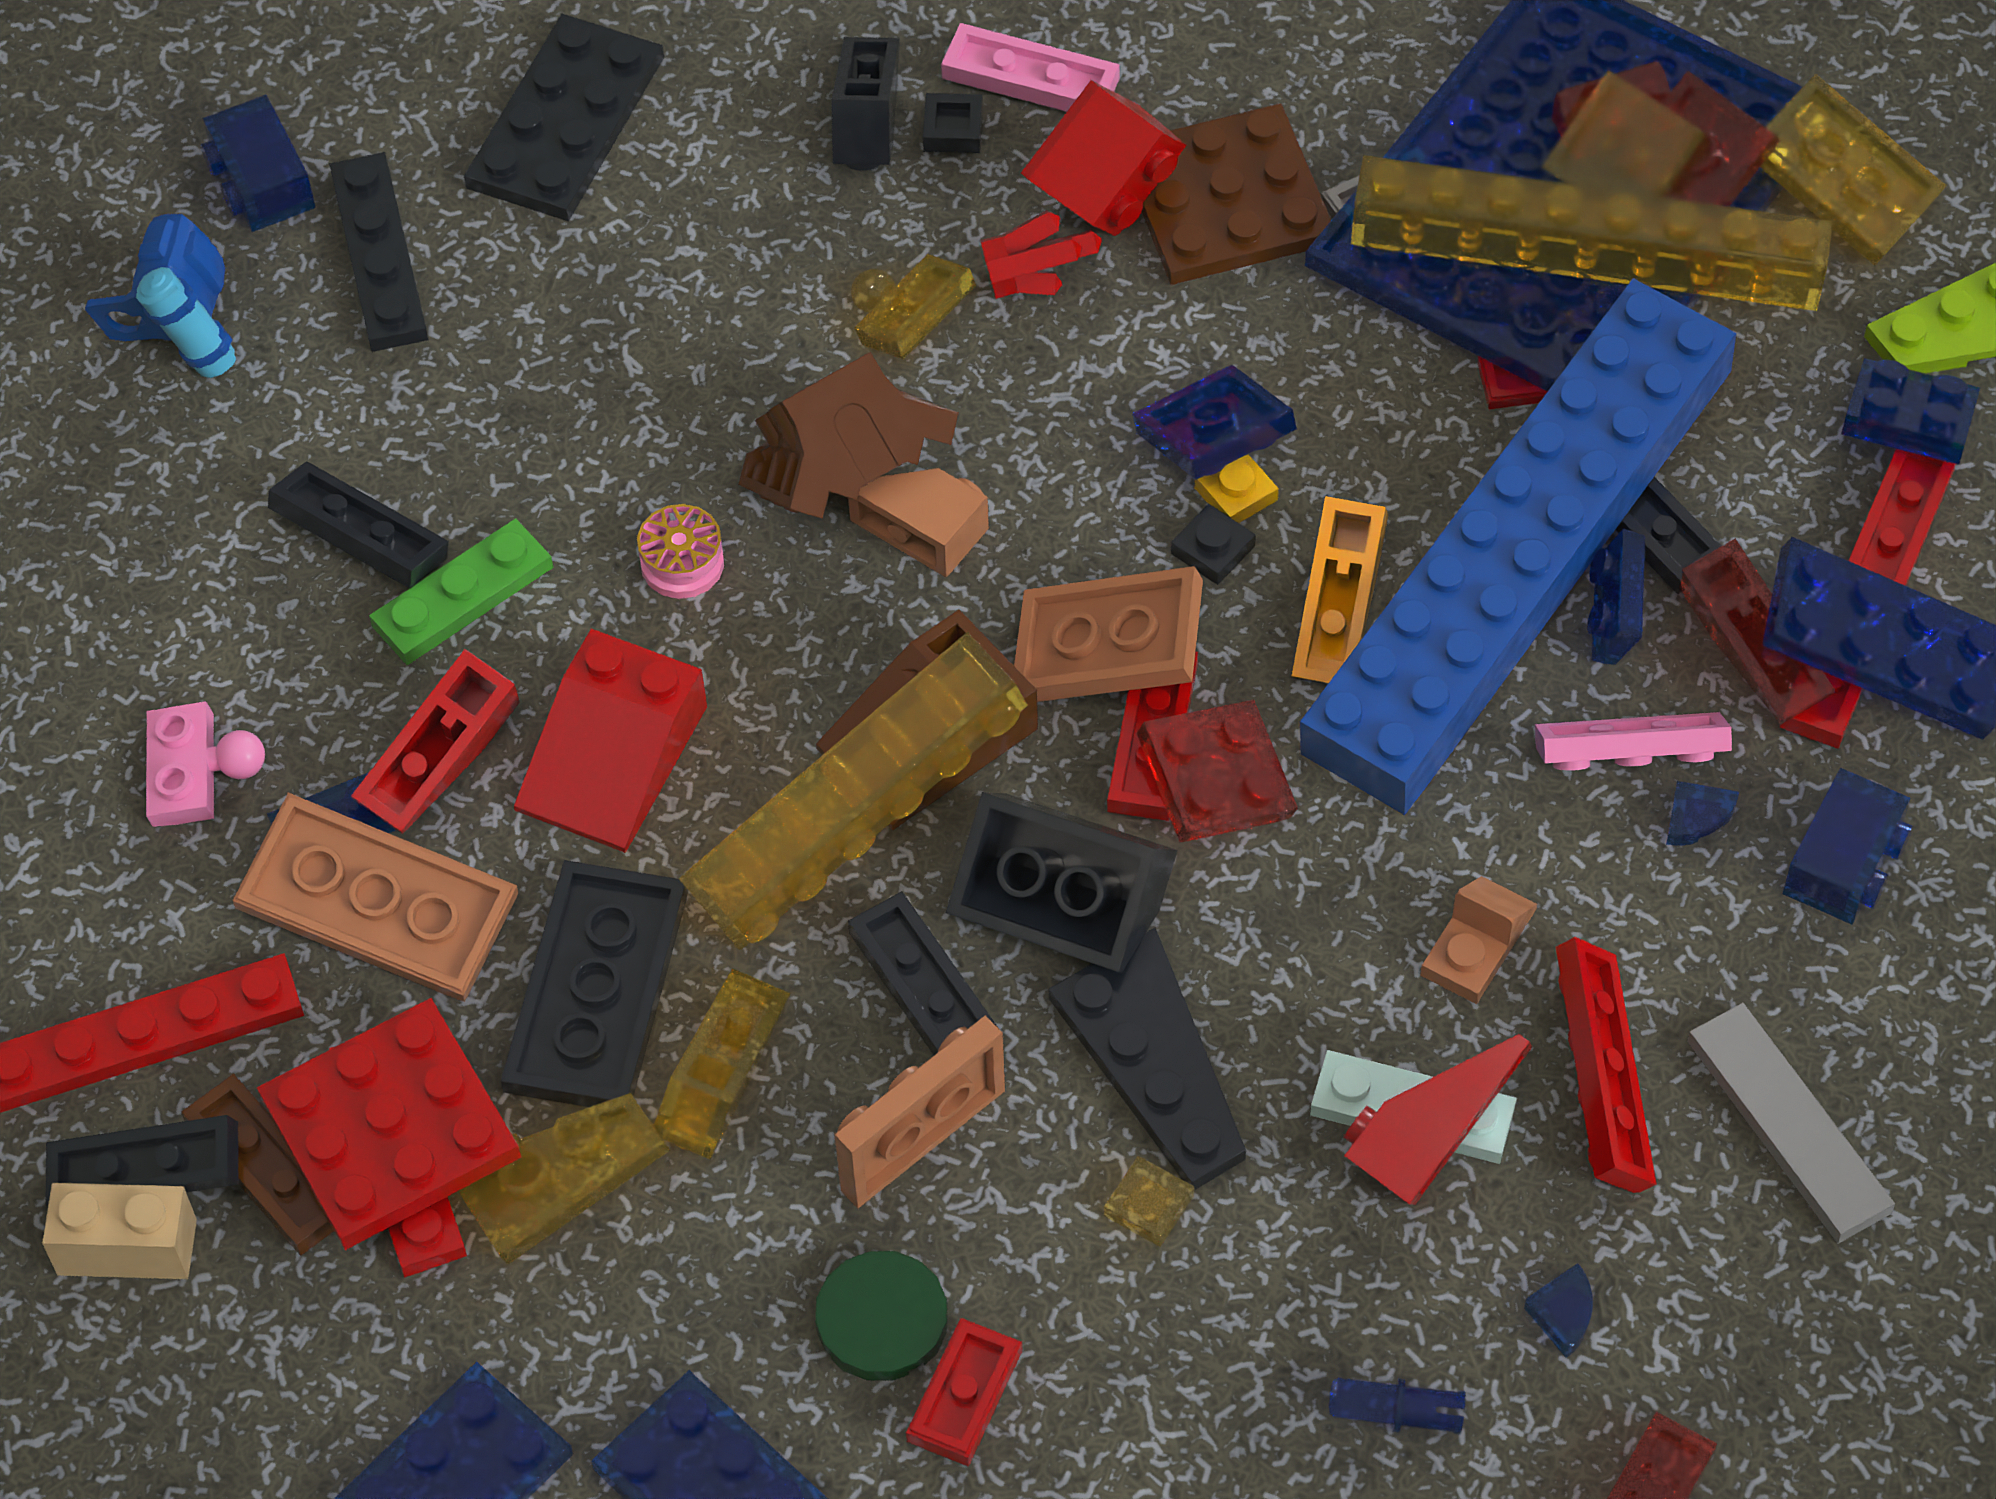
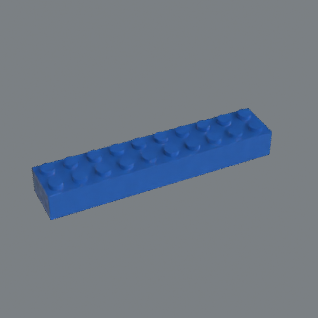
M1633 278L1301 719V755L1405 815L1731 373L1736 333Z

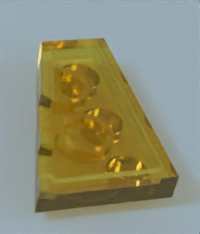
M629 1093L560 1117L552 1128L520 1138L517 1133L512 1134L519 1146L522 1158L458 1192L498 1255L508 1265L665 1155L670 1149L640 1104Z

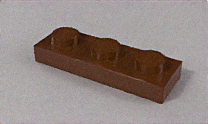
M234 1073L181 1111L184 1121L228 1115L238 1121V1185L300 1256L334 1231L270 1114Z

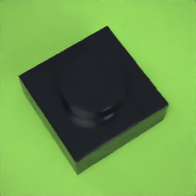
M926 93L923 152L980 153L983 115L982 94Z
M1208 503L1171 541V554L1188 566H1195L1200 574L1219 585L1255 547L1256 534Z

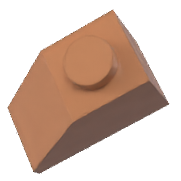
M940 468L880 476L860 488L857 500L848 497L850 521L946 578L989 529L988 497L970 480L965 478L957 479Z

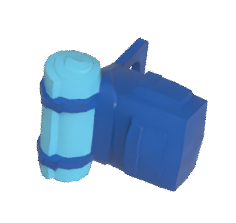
M164 214L154 217L152 222L149 223L143 243L140 245L139 261L133 278L132 290L127 295L90 299L87 301L85 310L109 339L119 341L170 340L178 347L179 355L189 367H194L200 376L212 378L222 375L233 366L236 360L234 356L235 350L231 345L233 339L219 321L212 319L218 295L224 285L225 265L223 258L210 239L184 215ZM122 312L132 317L141 316V321L138 325L126 326L114 321L108 313Z

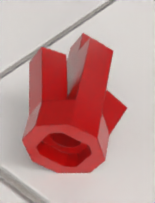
M1046 210L1002 235L980 240L995 299L1016 293L1055 295L1062 286L1061 280L1055 271L1042 270L1077 261L1080 257L1098 253L1102 238L1092 230L1054 240L1047 239V237L1059 231L1060 217Z

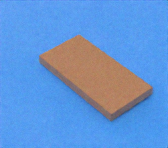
M288 793L233 899L235 909L465 1002L517 898L518 887L510 882Z

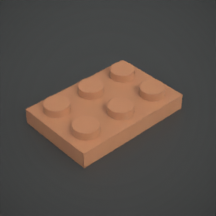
M1192 566L1024 590L1014 666L1037 689V702L1192 682L1203 579L1196 567Z
M986 1016L982 1017L968 1029L960 1027L953 1031L942 1042L936 1055L919 1068L911 1066L902 1071L893 1080L888 1092L870 1107L864 1105L854 1109L841 1122L838 1132L834 1134L841 1192L857 1208H860L1005 1092L1003 1033Z

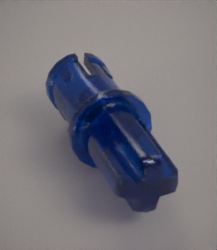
M1338 1377L1333 1379L1330 1387L1328 1408L1329 1414L1334 1418L1392 1425V1432L1399 1433L1401 1426L1447 1431L1461 1435L1464 1416L1437 1413L1436 1407L1465 1409L1466 1393L1463 1390L1449 1391L1405 1385V1378H1398L1396 1384Z

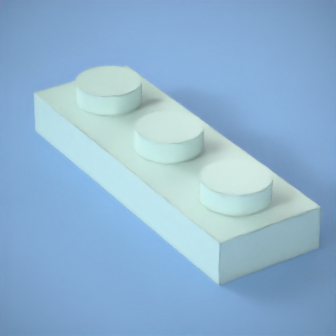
M1327 1050L1312 1100L1310 1116L1351 1126L1367 1105L1378 1111L1385 1101L1432 1078V1076ZM1498 1093L1455 1153L1500 1164L1517 1098Z

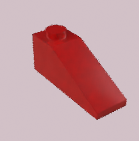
M464 649L351 795L352 799L403 834L485 749L518 706L520 701L515 684Z

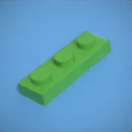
M515 518L412 588L370 614L371 625L402 661L409 665L553 568L552 557Z

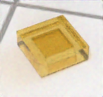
M1137 1156L1105 1204L1104 1216L1161 1247L1194 1197V1186Z

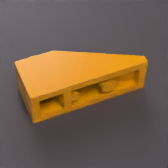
M1325 496L1292 677L1329 683L1363 638L1388 520L1386 507Z

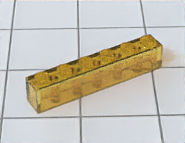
M966 632L678 879L739 950L750 943H756L765 939L777 927L779 918L799 901H807L818 894L825 886L827 877L844 862L857 859L866 853L873 845L879 832L893 820L902 819L915 811L921 804L927 791L941 779L952 777L964 769L969 763L972 753L990 737H997L1007 732L1018 720L1020 712L1028 706L1014 681L980 644Z

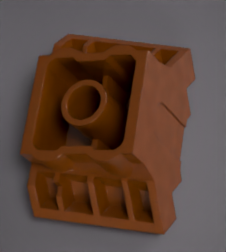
M869 352L783 400L755 420L767 442L746 453L738 485L759 494L760 498L771 501L773 504L781 506L788 511L794 513L802 512L823 519L829 492L857 500L860 488L906 462L918 465L924 438L951 445L959 412L897 389L886 378L874 356Z

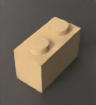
M52 1183L42 1244L57 1275L188 1279L197 1218L186 1191L181 1186Z

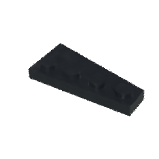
M1155 927L1146 932L1123 972H1117L1092 963L1049 988V1000L1191 1192L1246 1160V1148Z

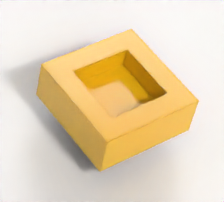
M1244 449L1195 476V489L1203 499L1237 523L1242 522L1278 500L1279 488Z

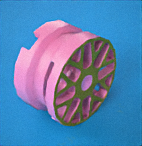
M686 504L669 505L653 512L642 523L637 535L642 576L650 588L663 596L676 599L690 598L710 590L720 579L724 568L720 527L711 514L696 506ZM679 512H686L684 515L679 514ZM669 513H673L676 520L670 521ZM693 514L699 515L696 521L690 520ZM704 518L710 522L702 524Z

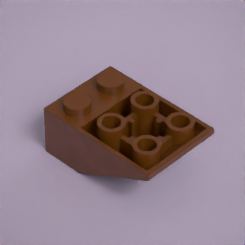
M958 609L910 642L816 743V749L893 831L1038 729L1037 689Z

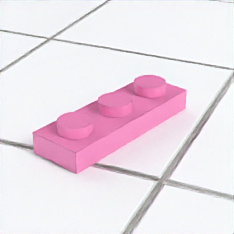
M960 23L942 61L941 70L942 79L1068 111L1090 80L1114 92L1119 81L1120 64Z
M1720 712L1535 724L1536 750L1544 763H1553V767L1559 770L1586 769L1590 767V760L1615 759V763L1621 766H1643L1652 763V756L1676 755L1678 760L1684 762H1704L1712 760L1714 752L1732 751L1731 726Z

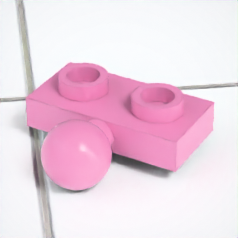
M206 701L147 711L146 817L153 827L178 825L214 819V772L222 771L233 779H247L254 776L262 768L265 760V749L262 742L251 732L236 730L223 736L217 746H214V714Z

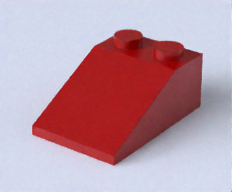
M590 629L562 678L515 801L514 810L626 853L707 708L702 669Z
M1518 1034L1385 1101L1378 1111L1367 1105L1343 1137L1353 1144L1344 1156L1409 1205H1416L1531 1050L1532 1045L1530 1041Z

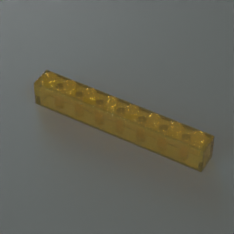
M1363 155L1354 204L1351 245L1629 284L1634 278L1651 288L1817 311L1828 267L1833 221Z

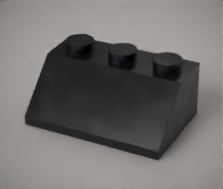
M982 792L946 913L1102 967L1123 972L1160 910L1178 850L1007 793Z

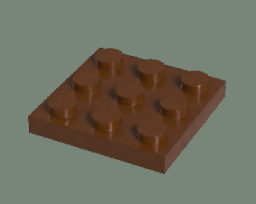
M1282 103L1170 130L1187 146L1178 156V163L1173 173L1166 180L1156 185L1143 202L1142 209L1143 217L1170 285L1335 244L1336 230Z

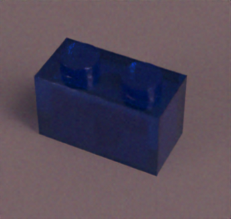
M267 94L203 118L209 141L200 144L201 151L212 176L222 173L226 180L220 186L233 217L243 213L251 231L254 232L316 208L308 174Z
M1840 768L1790 864L1782 894L1853 925L1862 905L1874 909L1884 890L1889 874L1880 870L1887 856L1899 860L1913 829V825L1904 822L1911 798Z

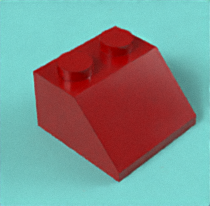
M1090 80L1021 174L1092 226L1117 236L1123 229L1128 228L1138 219L1143 209V202L1158 183L1163 182L1173 173L1178 163V156L1187 145L1140 105Z

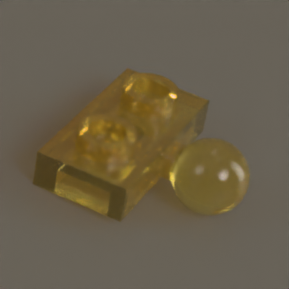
M927 254L897 285L887 272L880 269H867L858 274L851 286V297L859 309L869 312L854 327L861 345L904 360L976 286L970 268Z

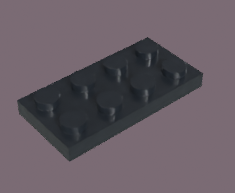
M561 14L465 173L466 189L569 222L663 61V45Z
M568 860L563 861L501 1077L503 1093L629 1114L688 896L687 880Z

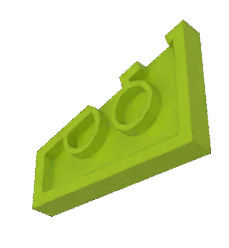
M1996 263L1867 324L1864 338L1897 378L1966 367L1968 361L1996 357Z

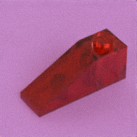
M1736 538L1682 569L1681 591L1713 641L1780 724L1785 723L1835 693L1832 684Z

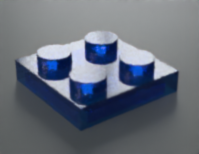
M1864 358L1846 413L1841 435L1959 465L1981 387L1969 385L1962 379L1952 375L1933 376L1910 370L1905 365L1893 360L1874 361Z
M1232 364L1132 414L1137 434L1195 480L1203 476L1215 474L1221 471L1225 465L1255 450L1265 449L1271 446L1277 439L1297 430L1293 409Z

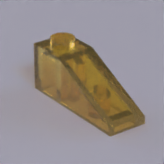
M731 969L670 1078L651 1132L652 1135L671 1142L681 1149L694 1152L711 1160L737 1110L791 993L738 970Z

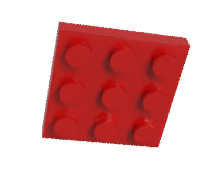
M432 998L256 1087L263 1104L344 1250L522 1158L518 1144Z

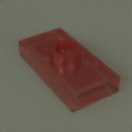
M1655 1412L1607 1499H1690L1715 1453L1717 1443Z

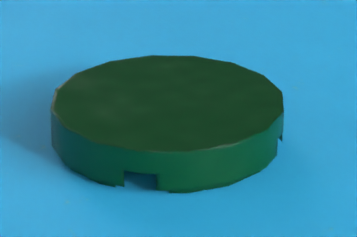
M869 1251L845 1260L827 1276L816 1298V1331L822 1346L831 1355L832 1361L844 1372L867 1381H894L909 1375L910 1370L918 1368L923 1362L925 1366L937 1355L947 1334V1298L938 1277L920 1260L897 1251Z

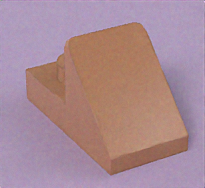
M1483 876L1462 887L1455 895L1453 916L1423 962L1420 976L1477 1004L1536 911L1537 904Z

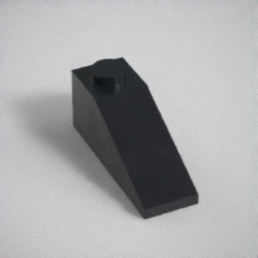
M844 37L831 99L833 164H846L851 169L861 171L872 170L880 165H890L894 140L900 38Z

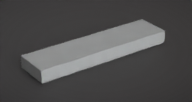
M1744 1003L1690 1031L1687 1041L1837 1244L1892 1214L1895 1206L1894 1201Z

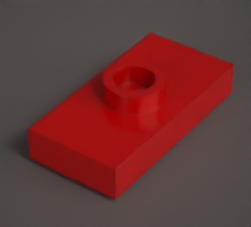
M960 1318L906 1431L907 1442L969 1467L1020 1358L1022 1342Z

